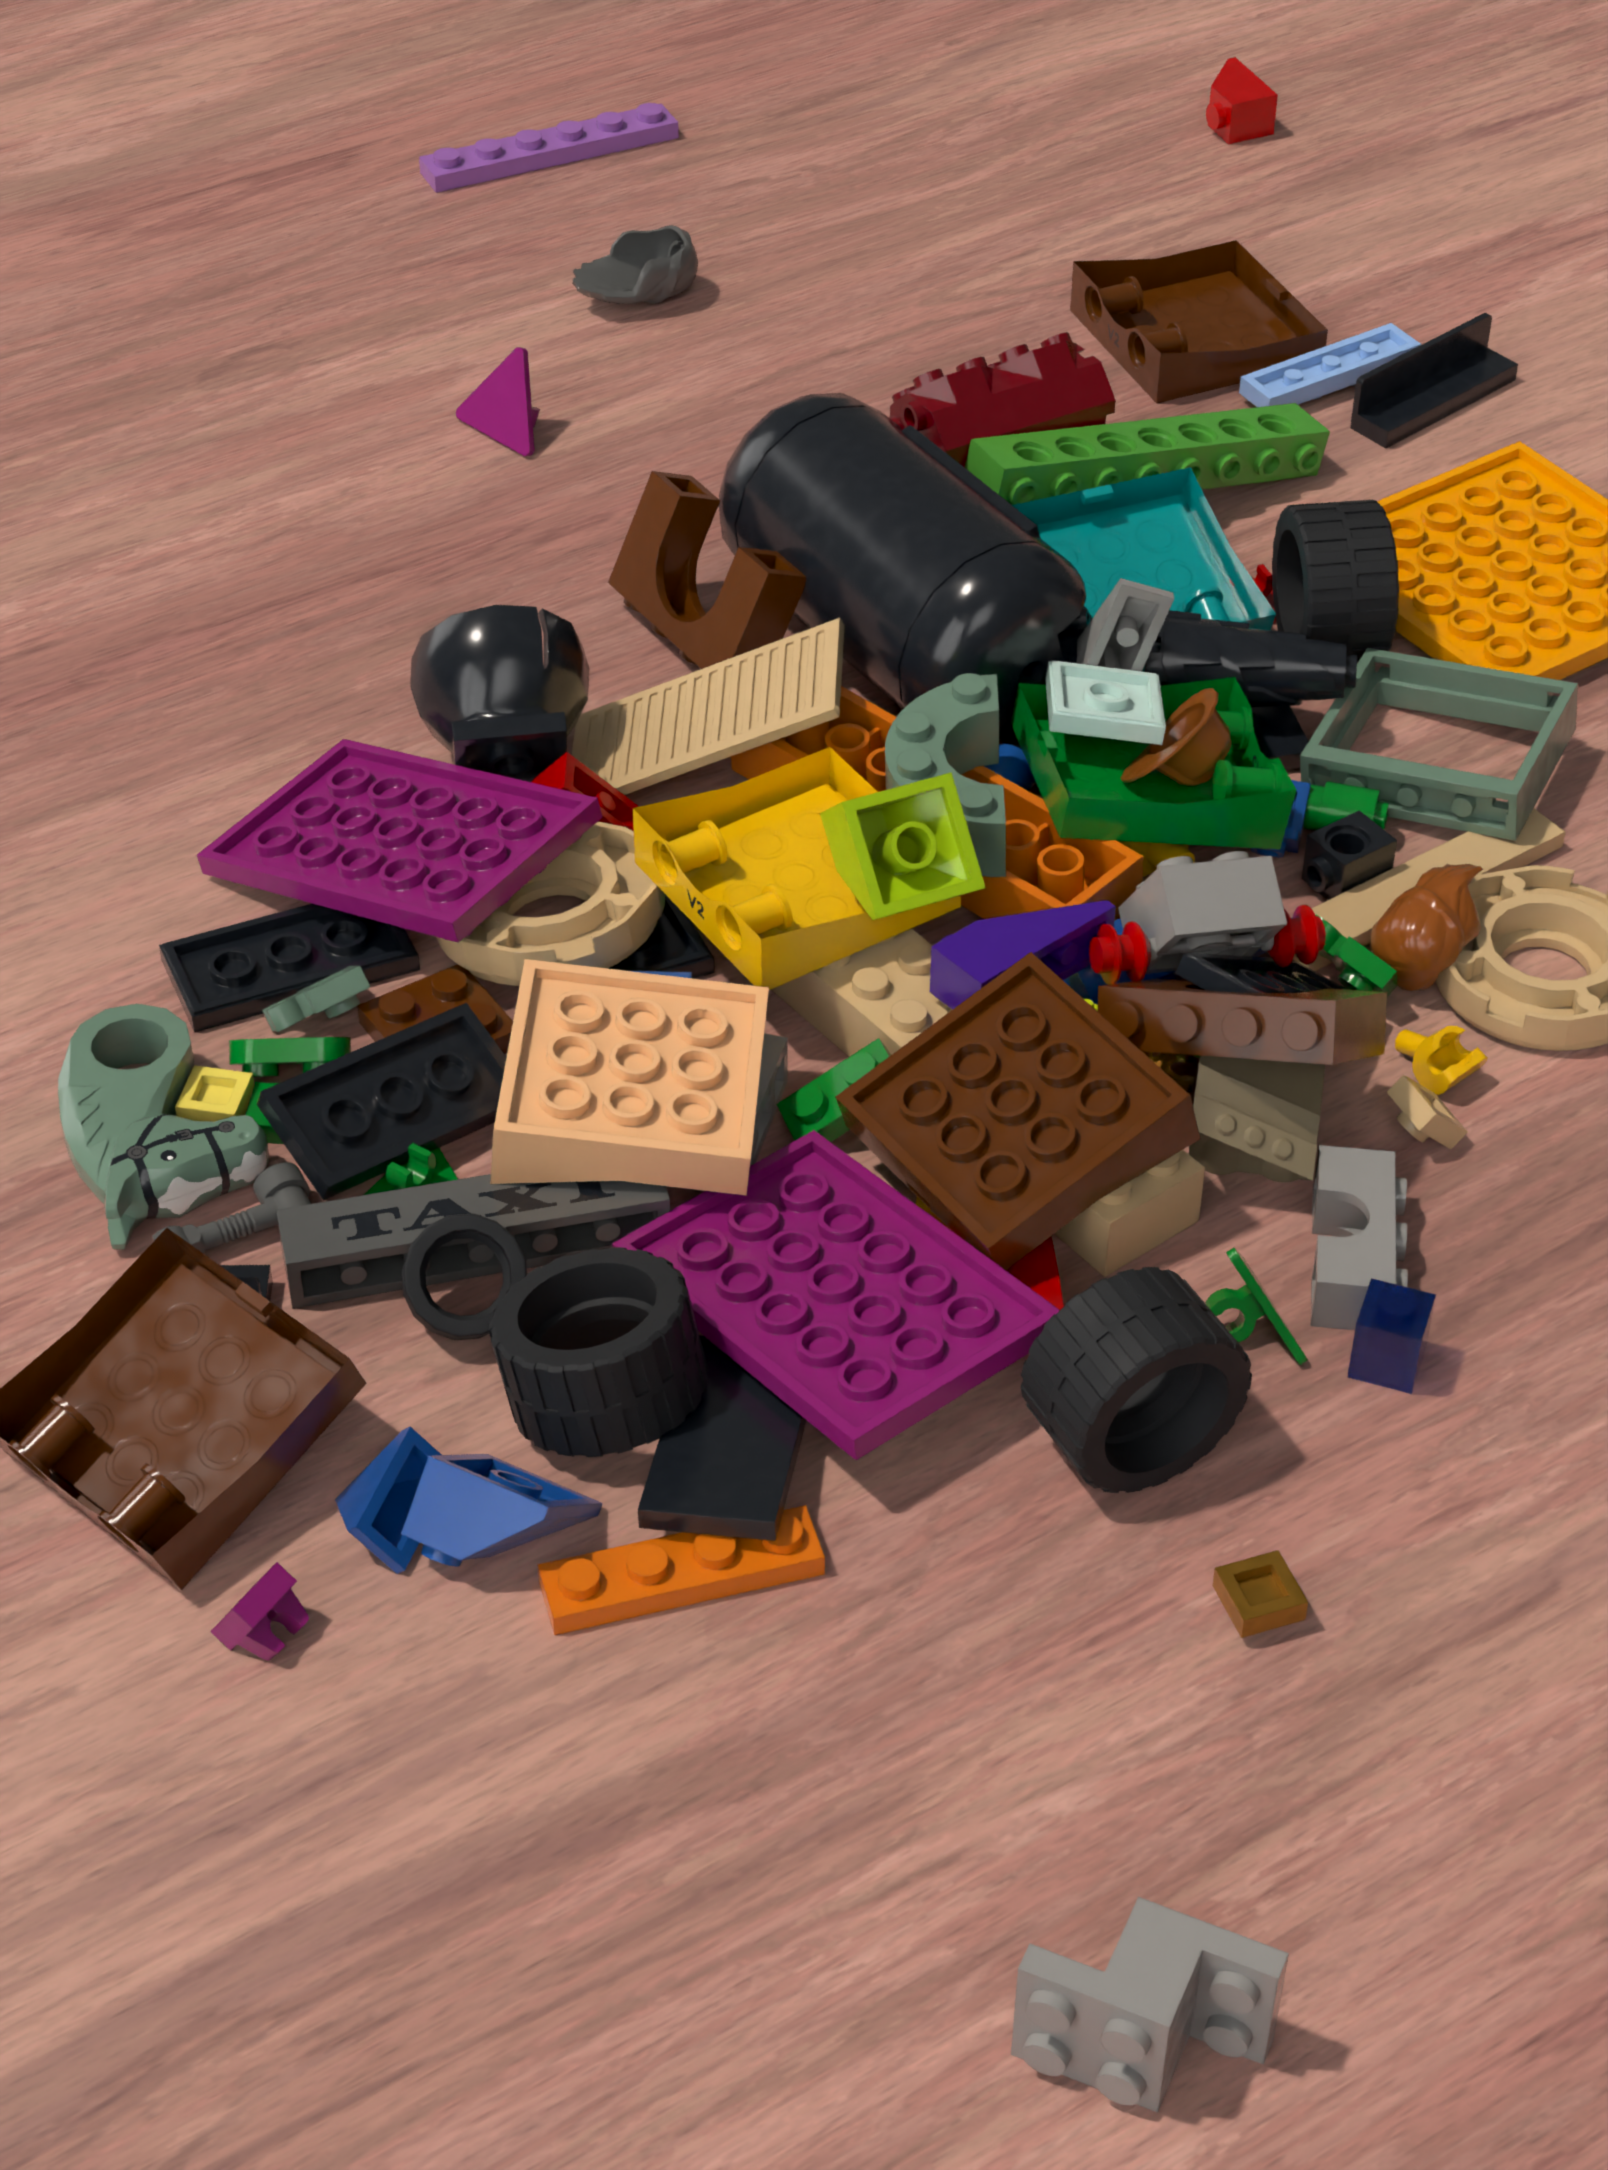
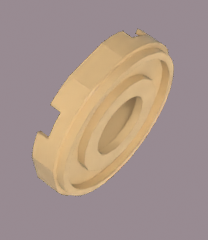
M597 822L577 842L571 844L548 864L544 871L537 874L518 890L506 904L500 906L479 924L469 936L463 938L459 943L438 937L437 940L442 950L451 960L469 970L474 976L505 985L520 986L525 959L608 969L630 956L648 939L657 924V920L662 916L665 905V893L636 865L634 831L623 826ZM564 895L586 900L580 906L556 915L537 918L513 916L525 904L543 897Z
M1531 865L1475 876L1468 885V889L1479 913L1481 930L1477 937L1463 947L1456 961L1439 974L1436 984L1441 995L1449 1006L1465 1021L1488 1035L1515 1045L1541 1050L1568 1051L1588 1049L1607 1044L1608 892L1606 895L1592 888L1572 883L1575 870L1553 866ZM1526 947H1546L1560 950L1574 957L1586 969L1587 975L1573 980H1548L1527 975L1508 965L1504 958L1511 952Z

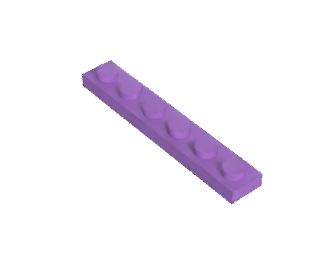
M644 103L639 105L637 109L624 112H604L596 118L578 122L563 121L556 127L538 131L522 130L515 136L497 140L482 139L477 141L475 145L456 149L441 148L436 150L434 154L419 157L420 173L437 193L679 138L678 121L661 103Z

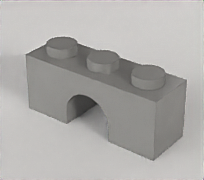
M1319 1145L1312 1198V1234L1319 1235L1317 1237L1311 1277L1310 1326L1389 1333L1393 1307H1405L1408 1271L1407 1269L1396 1268V1261H1404L1407 1223L1396 1222V1215H1404L1407 1180L1406 1178L1395 1177V1151Z

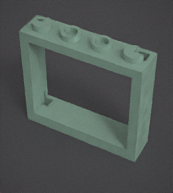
M1367 648L1357 663L1356 687L1345 688L1344 698H1336L1300 755L1301 782L1325 787L1326 782L1329 781L1380 790L1379 801L1389 803L1387 817L1516 841L1576 730L1578 683ZM1375 662L1389 664L1390 668L1381 666L1379 671L1375 672ZM1377 704L1539 732L1513 780L1350 751ZM1496 798H1498V799H1504V800H1508V801H1507V802L1498 801V800H1496Z

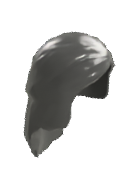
M669 225L651 231L631 230L623 232L612 244L609 255L593 260L591 263H582L581 269L573 270L575 278H573L572 284L583 295L608 303L637 304L645 302L659 304L667 298L682 293L692 285L698 269L697 252L692 244L689 233L677 226Z

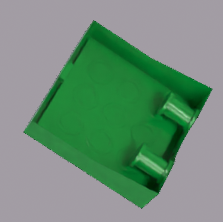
M1235 677L1160 686L1165 722L1180 705L1203 689L1213 688L1219 693L1215 709L1229 727L1232 742L1231 748L1224 760L1217 762L1213 776L1208 781L1195 786L1180 785L1156 769L1133 782L1124 783L1121 780L1124 770L1149 743L1052 732L1049 729L1046 685L1018 684L1010 723L1060 838L1280 849L1295 798L1296 788L1280 759H1268L1260 751L1254 734L1251 706Z

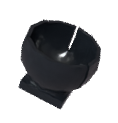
M492 605L451 615L421 635L411 658L410 684L422 721L431 735L453 754L454 765L531 782L567 752V737L577 724L588 701L590 668L583 645L571 622L543 608L538 613L537 607ZM542 631H543V645H544V665H543V650H542Z

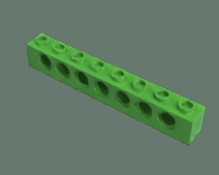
M1291 403L971 439L965 468L1011 505L1190 467L1203 490L1316 476L1330 431L1299 405Z

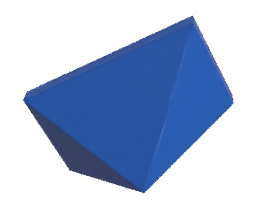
M411 1426L402 1430L335 1499L347 1531L396 1574L406 1570L420 1543L401 1535L428 1456L442 1455Z

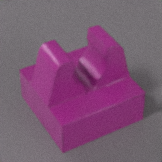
M276 1562L210 1632L230 1651L236 1645H239L264 1660H272L285 1645L272 1633L270 1623L273 1621L279 1622L290 1633L295 1635L309 1620L307 1612L291 1589L297 1580Z

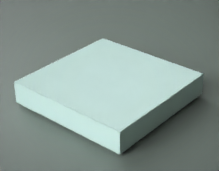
M1053 660L1048 662L1045 680L1050 731L1157 745L1163 744L1166 725L1159 675L1149 672Z

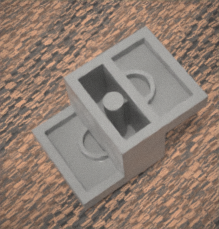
M1138 1897L1105 1972L1031 1943L1029 1944L1018 1967L1011 2055L1023 2059L1030 2067L1042 2074L1049 2076L1064 2075L1097 2088L1105 2097L1122 2105L1137 2104L1158 2113L1190 2036L1206 2042L1210 2048L1222 2055L1229 2057L1242 2056L1264 2065L1274 2040L1289 1953Z

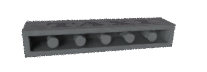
M491 1174L277 1209L282 1255L292 1309L403 1290L402 1269L411 1244L428 1225L448 1215L474 1213L497 1221L516 1238L526 1258V1267L533 1268L549 1264L554 1259L565 1255L570 1256L581 1253L584 1250L610 1249V1247H613L612 1243L669 1212V1195L666 1186L626 1181L490 1184ZM471 1239L452 1240L440 1246L430 1257L425 1272L426 1286L502 1273V1266L496 1254L485 1244Z

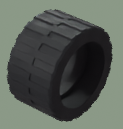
M1376 500L1288 505L1281 512L1276 525L1272 558V591L1278 631L1302 633L1306 635V639L1347 645L1346 655H1357V662H1359L1367 648L1390 651L1392 641L1395 638L1399 611L1398 560L1390 521L1386 516L1384 508Z
M610 1247V1249H590L574 1255L562 1256L554 1259L549 1264L537 1267L527 1273L525 1278L514 1283L505 1292L504 1298L497 1302L492 1311L493 1317L489 1321V1334L514 1422L525 1439L532 1440L535 1446L545 1451L552 1450L559 1455L571 1457L575 1455L602 1457L605 1454H619L633 1450V1448L645 1443L649 1444L686 1420L685 1417L697 1408L701 1402V1395L707 1389L708 1367L685 1278L680 1270L673 1267V1263L663 1257L653 1256V1253L639 1249L635 1251L627 1250L624 1247Z
M1143 1267L1142 1270L1129 1269L1118 1272L1115 1276L1103 1278L1091 1284V1287L1080 1294L1077 1293L1067 1301L1066 1305L1047 1321L1043 1331L1032 1343L1029 1349V1357L1024 1362L1021 1373L1023 1378L1021 1393L1027 1402L1026 1406L1087 1484L1093 1488H1101L1103 1492L1119 1493V1491H1125L1130 1493L1142 1491L1143 1488L1150 1486L1155 1487L1167 1482L1168 1479L1177 1474H1182L1216 1447L1219 1440L1224 1435H1227L1233 1427L1239 1412H1242L1248 1396L1246 1394L1251 1387L1252 1373L1250 1372L1251 1362L1243 1347L1185 1279H1182L1177 1273L1169 1269L1160 1270L1158 1267Z

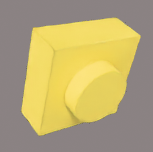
M194 1065L175 1105L176 1116L194 1121L215 1122L231 1116L245 1115L254 1088L253 1073Z

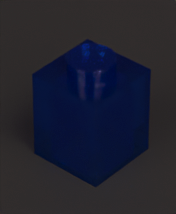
M1371 1278L1356 1322L1347 1377L1412 1394L1427 1346L1436 1294Z

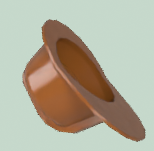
M1213 688L1203 689L1180 705L1165 722L1166 729L1163 744H1149L1124 770L1121 780L1124 783L1133 782L1156 769L1184 786H1195L1208 781L1213 776L1217 762L1224 760L1232 743L1229 727L1215 709L1219 693Z

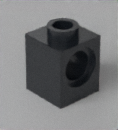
M1359 810L1307 835L1301 879L1308 883L1314 891L1330 900L1393 869L1397 840Z

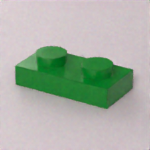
M879 1038L776 1104L794 1141L815 1130L832 1142L850 1130L844 1122L835 1096L891 1056L889 1050Z

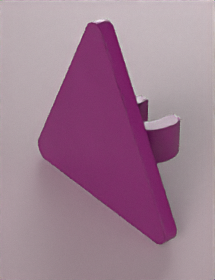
M516 347L456 409V417L519 454L532 456L535 451L533 428L541 409L532 407L527 349Z

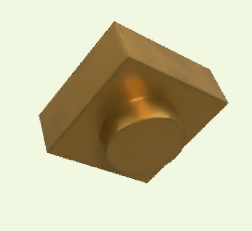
M1279 1550L1215 1567L1212 1586L1241 1638L1306 1620L1308 1601Z

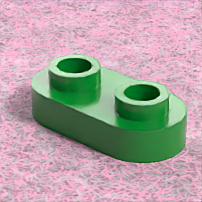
M306 1037L229 1040V1065H242V1072L253 1073V1077L279 1076L278 1065L303 1064L304 1073L350 1053L351 1038Z

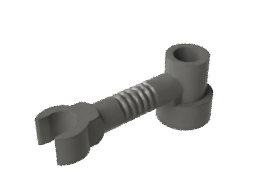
M288 1162L278 1163L261 1172L254 1182L253 1191L260 1205L249 1208L246 1211L243 1210L240 1213H235V1215L224 1217L223 1220L218 1219L217 1222L212 1221L198 1227L194 1225L183 1227L168 1226L157 1231L152 1237L155 1240L168 1228L204 1254L207 1250L221 1246L224 1243H229V1241L240 1239L241 1236L246 1237L247 1234L252 1235L253 1232L257 1233L277 1226L276 1210L311 1204L308 1199L310 1188L300 1169L295 1164Z

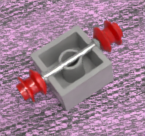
M1235 851L1222 854L1209 862L1193 863V859L1189 856H1180L1160 862L1157 865V869L1144 882L1138 884L1136 890L1118 908L1123 928L1122 935H1118L1115 928L1110 924L1101 925L1097 937L1091 939L1089 958L1093 971L1100 974L1107 984H1116L1120 978L1121 971H1125L1131 981H1141L1145 974L1176 971L1183 955L1189 953L1252 956L1261 948L1269 953L1275 964L1279 967L1290 965L1294 954H1296L1301 963L1309 965L1315 962L1319 951L1324 948L1326 933L1322 919L1319 916H1315V913L1308 905L1298 906L1292 918L1284 909L1272 856L1249 858L1247 852Z

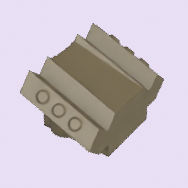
M1201 1056L1193 1104L1200 1140L1189 1146V1155L1204 1166L1205 1171L1217 1175H1226L1237 1171L1261 1174L1276 1182H1293L1298 1179L1313 1181L1325 1064Z

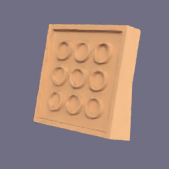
M525 959L493 1129L490 1184L626 1181L746 1195L769 987Z

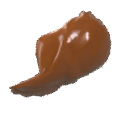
M1446 864L1443 867H1434L1421 875L1415 887L1405 891L1391 903L1387 911L1373 926L1371 932V949L1373 954L1397 971V986L1401 989L1413 991L1425 990L1431 987L1439 974L1456 961L1463 947L1479 935L1481 922L1468 885L1483 870L1481 866Z

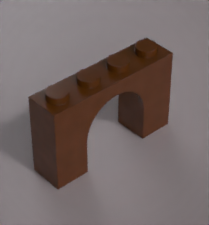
M652 471L608 581L624 597V604L647 618L652 623L651 628L654 632L668 638L680 649L679 654L683 659L697 665L700 669L783 639L805 588L807 577L777 551L738 547L720 593L712 608L706 613L697 593L696 568L700 550L720 500L693 476Z
M1160 978L1098 986V1012L1143 1052L1336 1065L1383 1055L1385 1051L1387 992L1322 989L1302 993L1220 992L1204 990L1188 980Z

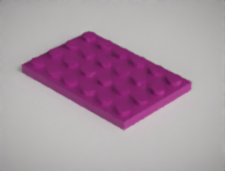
M342 739L199 852L197 858L202 873L205 875L459 943L463 938L469 936L495 910L506 904L533 877L544 871L547 865L571 844L577 842L587 830L602 818L598 798Z
M815 1130L751 1165L746 1195L705 1191L612 1243L613 1247L647 1251L653 1253V1256L663 1257L673 1263V1267L680 1270L685 1278L698 1331L855 1460L863 1457L1029 1354L1032 1343L1043 1331L1044 1325L1054 1314L1060 1311Z

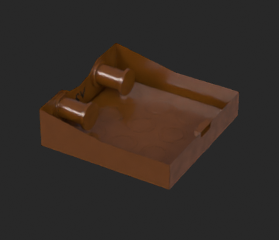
M1237 240L1157 259L1073 261L1070 311L1156 404L1239 384L1241 376L1325 347L1327 343L1328 329Z
M1032 952L1028 953L835 1096L846 1126L951 1231L1004 1270L1009 1269L1099 1199L1200 1140L1190 1094Z
M166 1228L73 1328L0 1388V1447L182 1590L367 1383L349 1357L173 1231Z

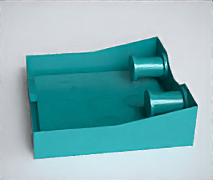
M1191 467L1012 505L1038 526L1040 538L1070 561L1077 569L1085 583L1086 601L1084 606L1089 610L1092 618L1120 578L1172 592L1174 594V601L1169 610L1201 614L1203 619L1249 623V628L1271 630L1276 613L1231 548Z

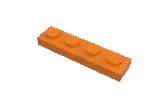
M804 1505L783 1511L776 1541L681 1532L537 1564L539 1585L554 1635L825 1575V1556L807 1507Z

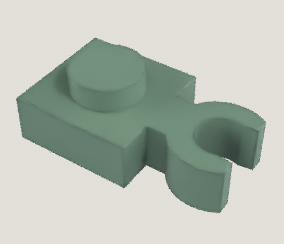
M348 966L298 991V993L264 1008L262 1012L271 1030L279 1032L323 1010L329 1019L360 1004L356 994L370 988V985L360 966Z

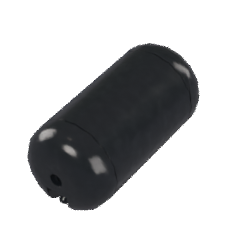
M844 393L810 394L798 397L768 412L744 435L726 465L719 492L720 503L718 507L722 538L735 556L738 547L777 551L807 577L805 588L794 611V615L809 629L840 618L844 624L843 658L902 710L917 697L940 685L952 682L961 674L973 673L980 676L997 674L999 744L1011 745L1017 742L1018 739L1010 721L1018 684L1046 685L1045 678L1049 661L1076 663L1077 640L1092 620L1089 610L1084 606L1086 601L1085 583L1072 563L1040 538L1038 526L913 426L909 425L902 429L881 411Z

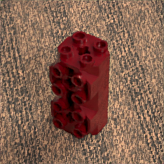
M1064 332L1041 342L1042 348L1029 351L1027 344H1023L1006 350L998 355L999 362L987 365L985 357H977L957 366V372L944 376L942 369L924 373L913 379V387L904 389L892 396L894 403L890 405L889 418L902 429L909 425L913 426L965 468L971 439L1106 424V415L1115 413L1116 399L1102 362L1094 356L1087 358L1081 356L1079 353L1085 349L1077 343H1073L1069 333Z

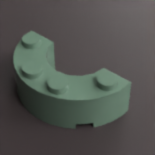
M973 673L961 674L952 682L927 691L909 703L898 714L888 731L885 741L886 790L952 772L982 876L1006 877L1004 786L980 783L961 774L978 766L999 763L997 674L981 676Z

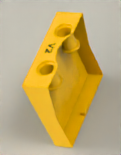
M830 747L731 787L633 808L636 865L754 986L769 987V990L774 989L961 907V896H957L877 920L870 918L837 872L820 813L841 802L877 793L878 791Z

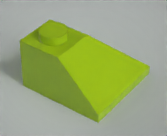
M952 772L844 801L820 813L837 872L872 920L986 888Z

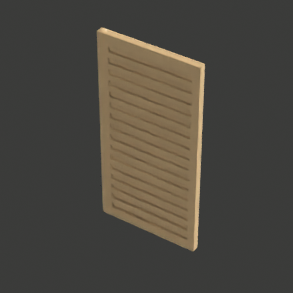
M840 618L834 619L582 713L575 727L571 755L622 794L626 795L836 719L840 715L844 624Z

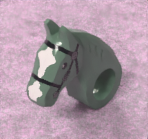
M137 1003L105 1009L81 1023L70 1039L58 1078L60 1119L66 1148L79 1177L104 1204L111 1246L114 1250H125L133 1230L145 1219L180 1218L216 1197L253 1184L270 1162L267 1135L250 1116H231L215 1122L194 1121L176 1116L175 1105L194 1067L192 1045L187 1024L166 1008ZM130 1064H148L136 1069H118Z

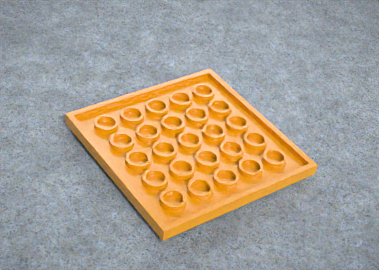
M1518 441L1377 501L1384 508L1386 516L1390 521L1396 546L1399 571V611L1396 631L1433 659L1561 680L1608 658V499L1521 441Z

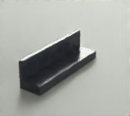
M1483 313L1358 377L1350 428L1380 446L1388 448L1515 381L1518 364L1488 348L1492 316Z

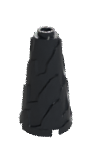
M1169 610L1145 663V672L1159 675L1160 686L1235 677L1251 707L1299 706L1302 704V701L1344 698L1345 688L1356 687L1357 655H1346L1347 645L1306 639V635L1302 633L1249 628V623L1203 619L1201 614Z

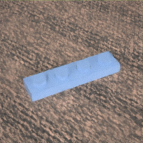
M1389 323L1241 376L1239 394L1256 407L1291 403L1299 405L1310 400L1319 399L1326 394L1348 386H1354L1358 377L1422 344L1394 324Z

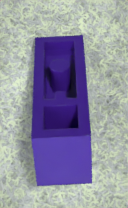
M1105 900L977 920L956 933L945 936L938 943L931 946L929 992L953 1010L1030 952L1057 976L1065 980L1091 964L1089 958L1091 939L1097 937L1101 925L1110 924L1114 927L1116 906Z

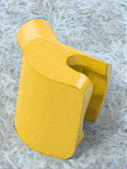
M1446 1026L1428 1037L1404 1029L1397 1035L1395 1040V1048L1398 1052L1413 1057V1073L1420 1085L1436 1095L1443 1094L1480 1069L1488 1059L1478 1047L1473 1051H1469L1461 1045L1459 1038L1465 1029L1458 1026Z

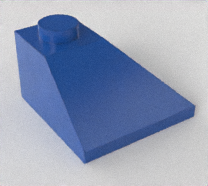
M489 1454L428 1456L401 1535L424 1544L421 1554L445 1565L459 1567L462 1560L491 1557L597 1517L603 1503Z

